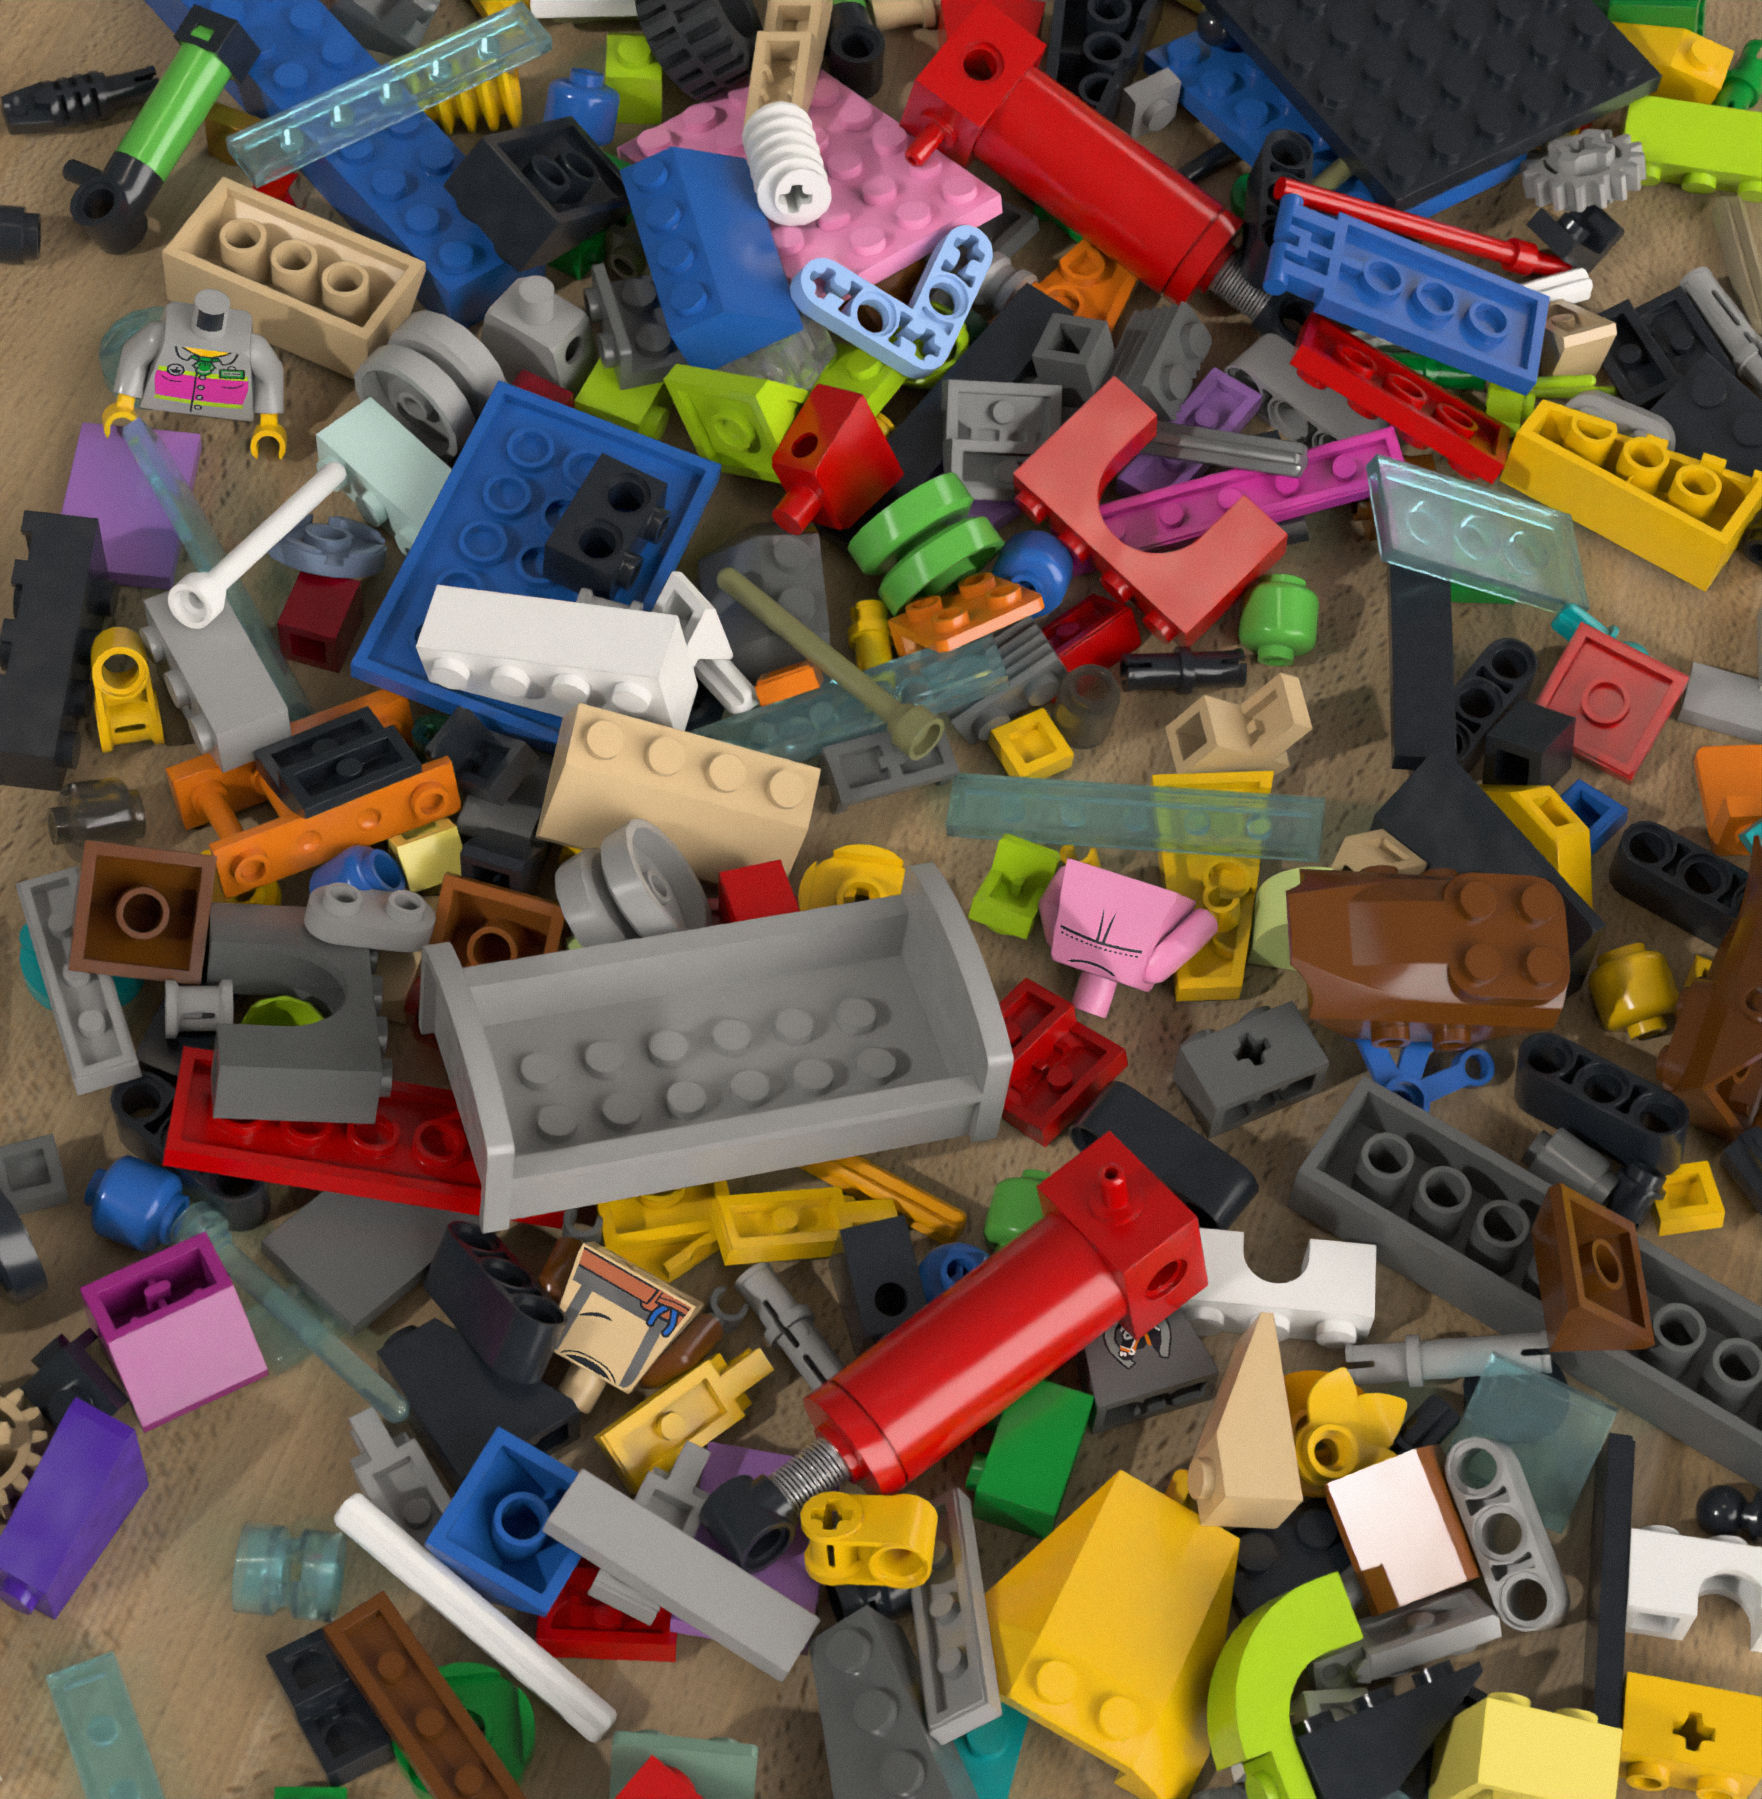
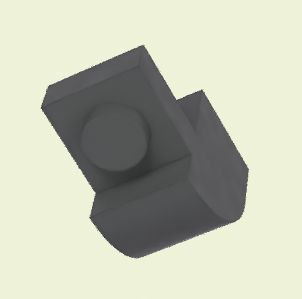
M329 0L326 8L365 49L390 56H401L409 54L418 48L437 12V7L441 0Z
M1053 313L1032 354L1035 367L1021 383L1062 385L1061 406L1081 408L1099 390L1114 359V345L1107 321Z

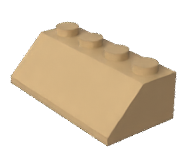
M222 177L162 251L168 300L193 304L198 292L205 289L219 290L230 299V309L244 310L252 315L253 333L264 336L270 344L354 380V375L360 365L379 346L388 345V340L394 331L410 316L426 271V262L226 177Z
M578 703L562 718L535 838L579 850H584L585 848L601 849L600 845L607 834L631 819H644L658 827L677 846L700 882L719 887V872L781 859L788 878L809 828L821 769Z

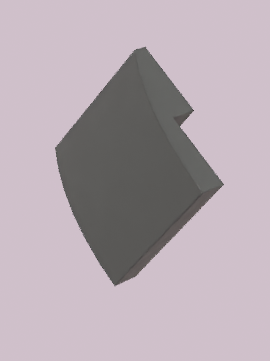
M942 380V452L944 474L950 472L957 474L974 500L1014 501L1017 495L1014 493L1013 473L1061 426L1062 385Z

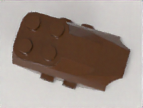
M1759 835L1753 838L1749 874L1740 912L1724 936L1713 958L1707 976L1696 978L1690 987H1684L1680 992L1675 1012L1677 1024L1671 1042L1661 1049L1656 1063L1657 1081L1663 1083L1664 1090L1684 1101L1689 1109V1123L1729 1142H1734L1739 1134L1757 1125L1762 1128V839Z
M1375 865L1363 868L1360 872L1299 869L1300 884L1286 890L1290 965L1301 974L1307 983L1309 1018L1348 1039L1371 1040V1045L1380 1049L1400 1048L1409 1045L1411 1041L1432 1042V1048L1438 1051H1458L1469 1048L1471 1043L1553 1029L1563 1009L1567 985L1570 979V959L1563 898L1557 888L1546 879L1532 875L1475 872L1458 875L1456 870L1449 868L1430 869L1422 872L1420 875L1398 874V869L1394 866Z

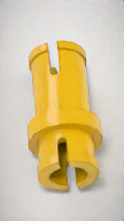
M879 600L857 602L855 604L856 608L851 607L849 610L852 625L847 630L848 645L851 649L855 650L857 668L891 694V691L897 689V681L894 677L891 651L894 641L887 621L888 607Z

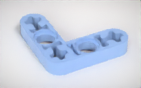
M960 225L952 229L935 246L908 306L828 258H816L808 262L797 272L790 285L791 298L796 308L807 317L902 375L912 379H921L933 373L948 358L991 265L993 257L992 245L988 237L978 228L970 225ZM963 245L968 249L966 258L970 262L957 275L949 272L956 266L960 257V251L957 247ZM816 278H820L825 282L824 292L827 295L823 299L814 294L816 284L813 281ZM939 288L950 295L954 305L952 315H942L933 309L929 300L930 289ZM849 294L852 299L840 312L838 308L845 302L842 298ZM868 305L879 312L883 323L881 332L873 333L861 326L857 317L858 306ZM899 325L901 330L895 335L899 339L892 344L888 341V338L893 335ZM916 339H920L925 343L922 352L926 357L922 360L914 355L916 346L912 342Z

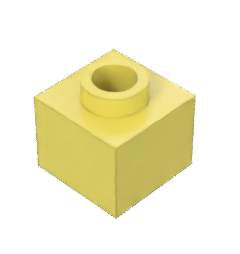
M447 817L385 840L390 855L396 860L403 872L405 888L408 891L419 892L422 896L439 894L445 873L451 872L461 875L460 853L463 846L457 826Z

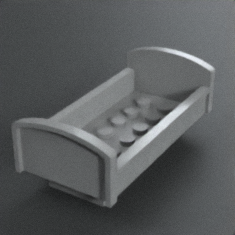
M933 862L906 866L900 895L462 968L450 942L422 946L419 1028L422 1035L435 1033L482 1185L479 1217L482 1234L509 1229L510 1220L960 1136L969 1135L972 1143L997 1138L1013 1067V1052L999 1002L976 939L953 891Z

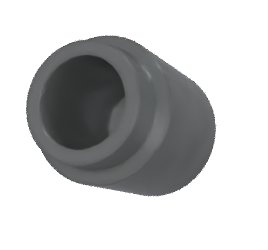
M1563 1127L1553 1136L1543 1130L1535 1138L1521 1159V1162L1529 1167V1172L1549 1184L1562 1183L1602 1206L1607 1204L1621 1181L1617 1174L1611 1171L1613 1163Z

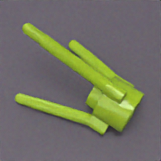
M1591 374L1537 377V383L1527 396L1489 382L1485 413L1510 427V438H1515L1517 431L1521 427L1520 420H1527L1534 411L1535 398H1573L1587 390L1602 391L1614 397L1618 393L1616 388L1612 386H1593L1596 383V377Z

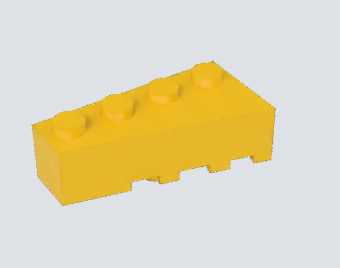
M1543 399L1517 431L1499 481L1706 592L1742 542L1746 530L1754 525L1762 508V471L1755 469L1752 477L1725 469L1727 462L1725 459L1703 453L1701 460L1668 450V440L1647 434L1646 437L1635 438L1617 433V425L1614 422Z

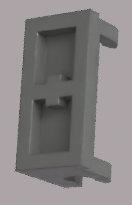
M945 729L937 745L919 760H911L891 742L892 735L887 730L823 747L817 764V768L821 769L818 782L820 787L829 785L832 798L829 804L830 812L833 815L847 811L848 806L935 783L937 786L950 783L953 777L959 775L960 771Z

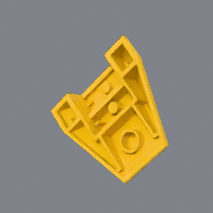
M1120 1469L984 1594L1000 1703L1003 1702L1120 1770L1113 1783L1138 1798L1187 1799L1210 1752L1207 1725L1208 1693L1216 1662L1226 1641L1240 1538L1219 1526L1200 1525L1197 1513Z

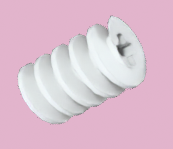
M783 101L766 104L755 111L745 123L742 141L759 207L766 217L777 224L800 226L817 220L827 211L832 197L819 145L816 142L815 131L812 128V120L804 109L794 103Z

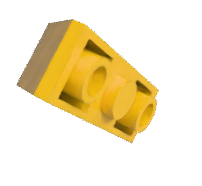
M1478 784L1593 910L1590 829L1550 785Z

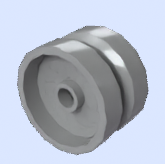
M429 310L412 313L394 331L388 340V345L379 346L360 365L354 375L355 389L361 403L371 396L444 463H450L462 451L498 380L507 383L499 364L479 339L467 328L446 315Z
M644 819L629 820L605 836L600 845L601 849L585 848L560 864L555 873L556 895L562 913L576 940L582 947L712 926L711 910L707 898L692 867L677 846L658 827Z

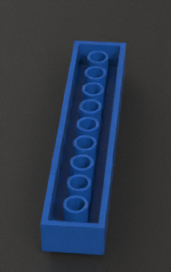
M144 0L174 34L193 4L235 19L240 23L261 50V53L241 84L229 80L224 89L247 114L265 120L267 136L356 233L426 262V271L416 299L427 310L446 315L468 329L485 319V314L491 305L518 278L534 275L546 277L545 265L518 272L515 267L504 262L495 252L494 243L480 227L466 219L459 212L456 200L443 187V184L466 156L319 0Z

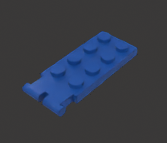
M1289 193L1282 196L1273 235L1275 243L1272 244L1263 283V289L1268 294L1277 296L1289 292L1315 303L1313 312L1527 396L1537 383L1550 296L1342 212H1339L1334 219L1303 206L1304 200L1297 194Z

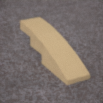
M768 0L764 31H757L744 126L755 111L766 104L779 101L794 103L808 114L822 64L833 0Z

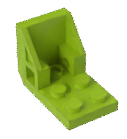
M814 339L778 382L677 363L663 380L700 457L721 464V472L780 483L771 466L772 456L818 383L863 394L872 413L876 417L908 377L857 346Z

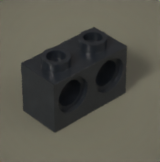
M601 453L545 543L542 577L578 594L583 587L591 589L593 596L613 601L620 588L629 591L642 568L644 558L640 555L648 542L657 545L668 527L671 518V511L665 509L668 483ZM628 508L633 510V512H620L616 509ZM599 553L606 557L598 559L589 557L587 554Z

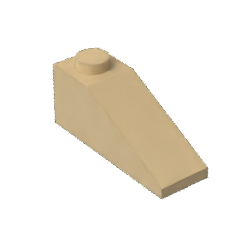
M1261 1312L1236 1342L1189 1466L1188 1490L1192 1499L1197 1500L1200 1525L1277 1529L1303 1501L1274 1313Z

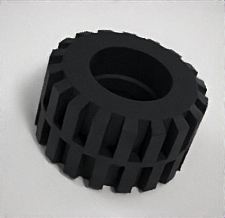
M635 0L639 23L652 53L668 77L691 98L697 101L700 99L702 101L751 76L757 31H763L760 18L752 0Z

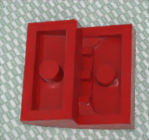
M1025 977L999 1003L1013 1052V1067L1001 1117L1023 1134L1046 1148L1095 1099L1108 1082L1113 1081L1128 1066L1125 1048L1077 1021L1074 1004Z
M584 1557L581 1558L547 1616L542 1617L538 1615L536 1643L555 1658L676 1662L677 1633L670 1632L672 1613L660 1607L654 1621L649 1626L588 1595L600 1567Z

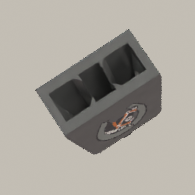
M1181 1308L1177 1309L1137 1341L1117 1322L1075 1355L1081 1391L1094 1396L1088 1423L1092 1435L1211 1400L1219 1373L1214 1360Z

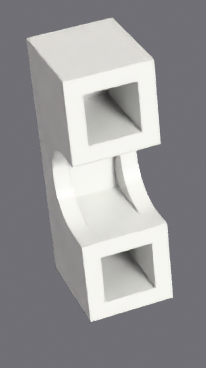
M1199 1228L1209 1285L1180 1307L1197 1335L1212 1336L1220 1332L1243 1334L1261 1312L1274 1313L1278 1342L1284 1341L1287 1338L1313 1340L1319 1345L1331 1349H1344L1346 1344H1365L1375 1318L1376 1245L1310 1239L1301 1266V1275L1290 1282L1271 1283L1257 1277L1247 1266L1243 1255L1244 1232Z
M1649 1525L1640 1529L1631 1528L1626 1632L1683 1640L1697 1617L1698 1597L1718 1594L1732 1599L1743 1608L1751 1626L1750 1651L1762 1652V1547L1750 1546L1744 1539L1730 1535L1713 1536L1709 1539L1683 1536L1676 1529L1663 1525Z

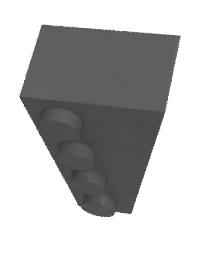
M866 1605L808 1641L834 1799H979L953 1740L941 1745L928 1733L920 1666L900 1625Z

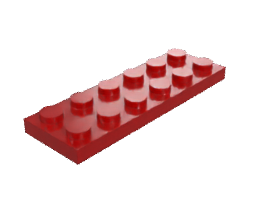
M187 1046L183 1047L163 1159L164 1166L480 1216L482 1185L452 1090L392 1080L390 1097H379L375 1124L213 1118L211 1090L213 1051ZM566 1210L510 1221L562 1229Z

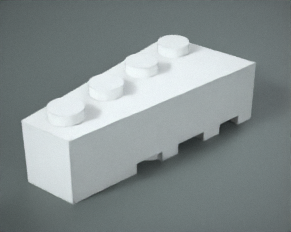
M437 585L416 644V649L429 682L449 689L470 692L564 717L578 703H583L685 731L698 689V683L678 615Z

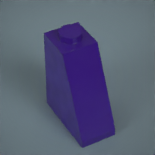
M77 1397L68 1407L0 1536V1599L8 1606L25 1615H31L33 1610L36 1609L51 1619L56 1620L149 1486L134 1428Z

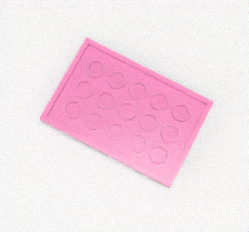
M820 68L808 116L812 120V128L815 131L816 142L819 145L823 166L827 173V181L831 187L832 200L823 215L806 225L786 226L777 224L768 217L767 219L789 285H791V281L797 272L808 262L816 258L833 260L875 285L932 253L938 242L952 229L960 225H970L976 228L1000 215L1003 211L1000 193L937 149L922 167H914L908 163L904 152L915 140V137L907 135L906 131L899 127L897 121ZM751 76L699 104L688 107L683 113L654 128L643 131L638 137L617 147L619 159L632 165L671 146L746 158L742 133L744 130L743 126ZM816 278L813 281L816 284L814 294L823 299L827 295L824 292L825 282L820 278ZM846 294L842 300L847 301L852 297Z

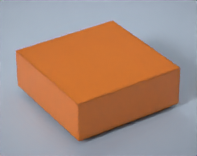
M806 659L762 674L754 688L761 707L820 688L824 681V676L817 666Z

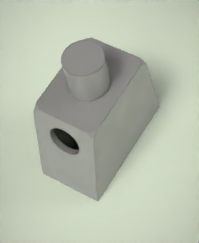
M534 275L518 278L491 305L485 314L480 341L499 364L507 382L512 383L521 370L525 369L574 393V400L576 399L598 362L590 320L582 309L554 293V285L548 278Z

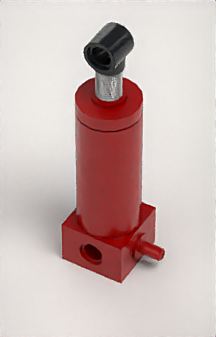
M980 0L914 81L899 127L903 128L907 135L915 137V140L904 152L908 163L914 167H922L936 149L965 170L976 158L1159 295L1163 294L1162 297L1171 304L1180 305L1181 301L1188 304L1198 291L1201 294H1205L1207 290L1211 289V292L1214 291V294L1221 296V299L1224 298L1227 304L1230 303V306L1234 305L1237 311L1240 310V313L1247 315V318L1250 317V320L1253 322L1251 327L1260 333V338L1268 333L1276 334L1295 346L1299 333L1289 330L1283 319H1293L1303 326L1314 309L1315 303L1289 292L1277 296L1254 288L1245 280L1241 272V260L1238 262L1239 258H1236L1234 255L1237 247L1233 243L1242 231L1246 221L1229 208L1225 209V205L1038 68L1047 45L987 0Z
M1109 1130L1036 1186L1043 1215L1040 1219L830 1377L828 1382H824L803 1398L804 1408L815 1428L814 1434L817 1440H814V1443H810V1446H806V1449L799 1452V1455H795V1458L792 1457L791 1460H788L787 1463H784L783 1466H780L779 1469H776L768 1477L760 1474L757 1478L753 1479L750 1475H739L721 1484L709 1495L699 1512V1522L738 1567L749 1574H754L774 1564L790 1547L796 1535V1526L800 1524L798 1515H800L803 1505L811 1497L822 1492L833 1491V1488L837 1489V1485L840 1486L845 1480L850 1481L852 1484H857L867 1495H895L906 1484L916 1479L1117 1322L1137 1341L1206 1288L1209 1284L1198 1217Z

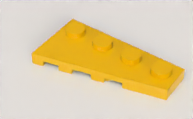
M1274 771L1157 774L1151 777L1149 789L1162 888L1177 892L1196 901L1194 910L1202 909V893L1210 885L1220 888V901L1216 907H1226L1232 903L1235 897L1240 898V920L1237 926L1227 932H1217L1190 960L1173 973L1176 1002L1239 999Z

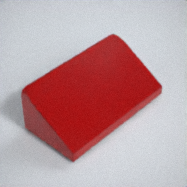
M1092 593L1041 629L1071 675L1068 682L1061 683V690L1049 702L1059 704L1119 662L1123 653H1131L1139 648L1141 637L1132 608Z

